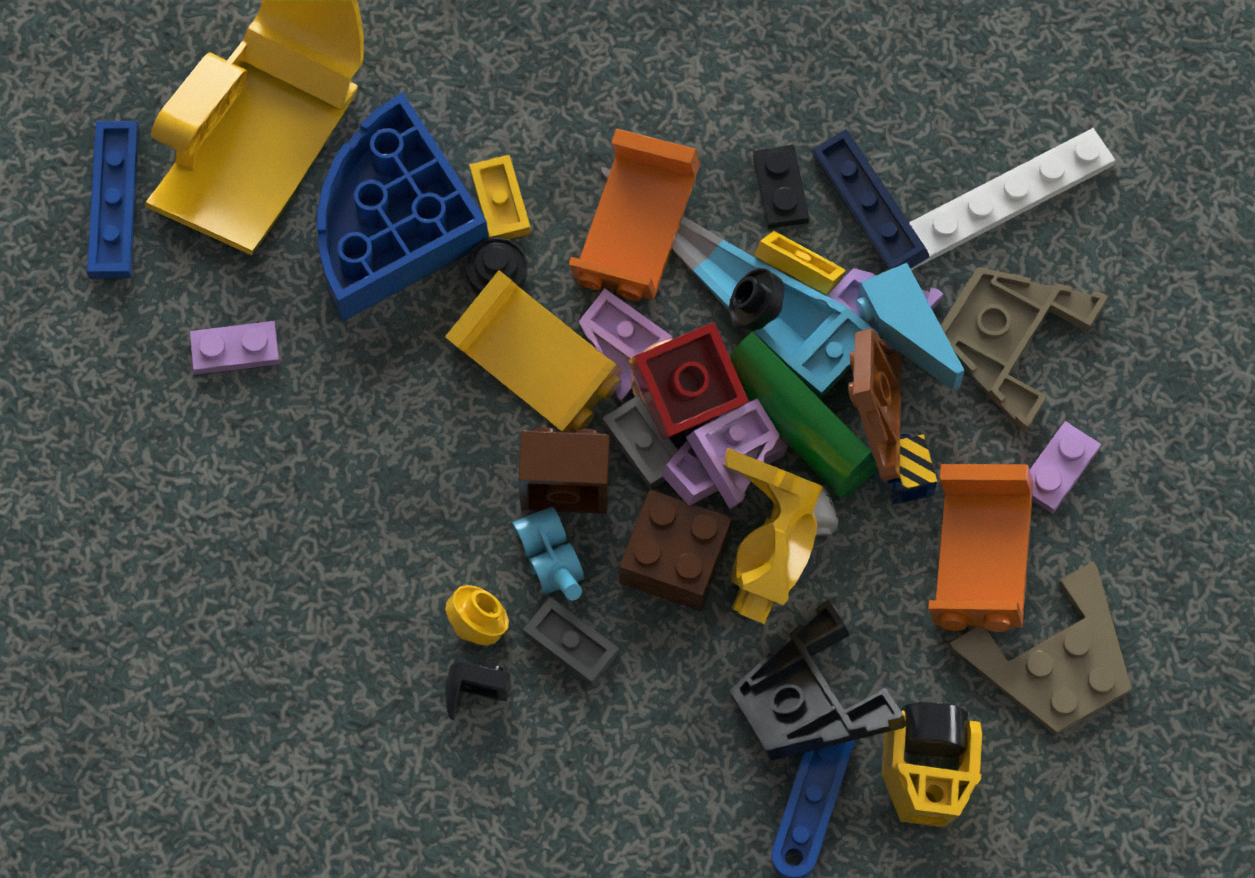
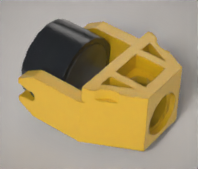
M935 702L907 704L901 709V712L908 726L884 733L882 777L900 822L945 827L960 816L970 799L973 789L981 780V723L968 721V712L955 705ZM904 752L935 757L959 756L958 770L906 764Z

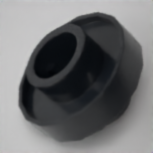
M494 237L481 241L471 249L467 255L465 270L469 285L477 294H480L498 270L511 279L519 288H522L526 282L528 264L525 253L518 244L509 239Z
M757 268L747 273L735 286L730 298L729 314L731 320L748 331L764 328L768 323L775 320L783 307L785 287L782 279L766 268Z

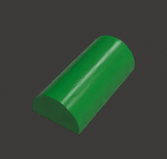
M753 331L734 349L729 357L748 401L751 402L758 398L780 434L779 437L839 498L852 494L878 471L872 451Z

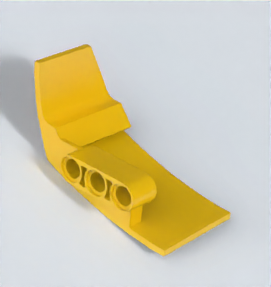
M262 0L259 12L247 28L243 41L228 60L211 52L207 53L162 108L154 121L151 138L176 150V159L174 165L146 201L145 207L247 254L253 255L290 202L356 95L358 86L352 83L351 79L362 66L364 60V32L358 1Z

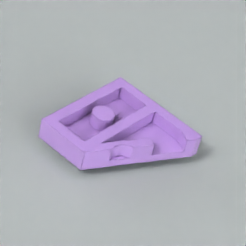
M605 288L579 320L588 342L623 370L619 376L622 380L621 384L614 392L622 403L633 393L631 387L632 369L628 360L642 353L652 344L673 339L670 334Z

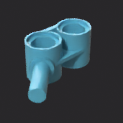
M548 507L513 521L512 528L515 536L519 535L525 549L524 556L529 560L532 574H537L542 586V590H540L542 595L545 596L560 589L567 599L577 600L582 594V589L577 582L584 580V574L570 543L564 545L567 542L566 534L554 507Z

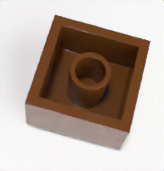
M537 427L532 429V431L521 432L518 478L521 510L541 511L553 506L556 512L607 514L610 435L601 434L593 429H581L575 433H561L549 427Z
M649 490L619 566V583L702 612L731 536L732 517L694 504L689 506L685 501Z

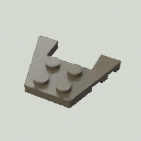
M977 267L943 320L941 327L965 372L1020 430L1027 433L1043 407L1047 396L1010 376V373L1049 312L1088 333L1105 306L1108 296L1095 291L1092 292V295L1072 291L1071 286L1056 284L1055 287L1030 282L1031 278Z
M1094 561L1066 576L1059 582L1060 587L1081 616L1082 620L1010 661H1007L984 627H976L950 642L948 646L953 654L978 671L979 675L1009 696L1015 704L1055 736L1128 695L1132 690L1098 568Z

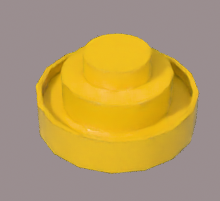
M471 585L461 586L446 602L445 611L448 620L452 624L456 635L465 641L485 646L492 645L508 629L509 619L506 610L495 596L479 587Z

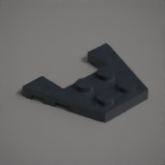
M829 600L823 602L816 609L818 615L805 627L799 624L789 634L791 640L775 655L768 653L730 689L737 706L770 761L908 726L903 713L887 688L847 709H843L815 665L811 656L850 636L846 625Z

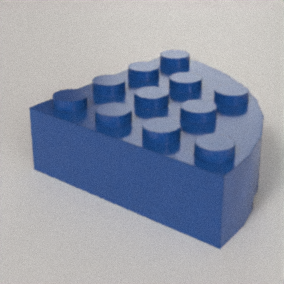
M403 92L374 110L360 124V129L352 136L348 144H343L336 154L322 186L317 211L318 248L328 293L342 322L466 256L476 244L488 239L486 219Z

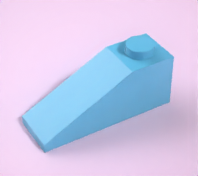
M905 263L860 283L858 299L855 300L860 318L866 323L870 322L872 328L879 333L881 339H884L889 345L953 391L960 388L965 370L908 264Z

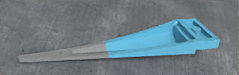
M601 167L602 175L607 180L611 170ZM682 217L671 250L728 310L735 286L750 271L757 268H766L782 279L785 290L781 313L764 328L753 332L811 391L822 399L851 369L849 355L851 351L855 350V332L872 327L847 306L785 275L688 218Z

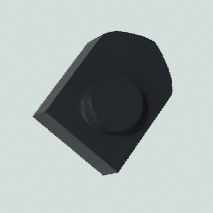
M464 662L452 664L449 668L445 685L446 708L449 718L451 720L455 719L463 692L507 702L511 687L510 673L504 672L501 666L491 662H479L478 666Z

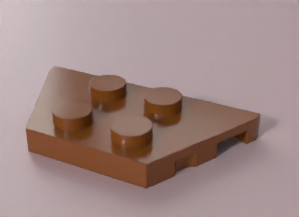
M870 328L855 332V350L851 351L849 355L851 368L854 373V381L849 383L848 390L853 406L858 408L882 481L900 478L902 358L898 352L886 354L885 352L890 351L889 344L884 339L881 340L879 335Z

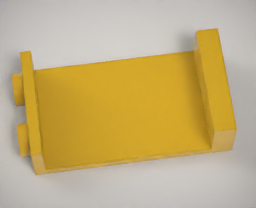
M499 270L445 336L563 433H573L574 431L585 429L594 417V413L591 410L601 398L605 400L610 398L622 381L619 376L623 370L615 362L608 359Z

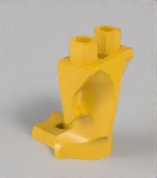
M727 448L724 455V466L750 480L773 501L770 519L766 518L763 526L752 531L739 545L731 576V582L740 587L732 609L745 617L765 624L773 602L784 606L789 599V591L796 584L808 563L817 532L815 507L823 486Z

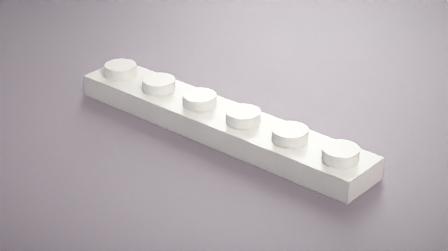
M1094 128L909 222L930 258L914 266L911 270L1114 166V157Z

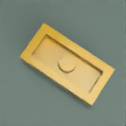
M510 155L469 164L481 213L487 221L488 238L498 237L510 240L530 235L531 227Z
M776 231L760 240L754 256L763 260L765 264L784 274L791 275L800 280V283L825 295H828L841 282L847 271Z

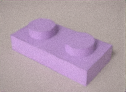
M275 321L190 331L195 375L280 364Z
M1065 421L1030 469L1033 480L1032 501L1053 514L1096 455L1101 444Z

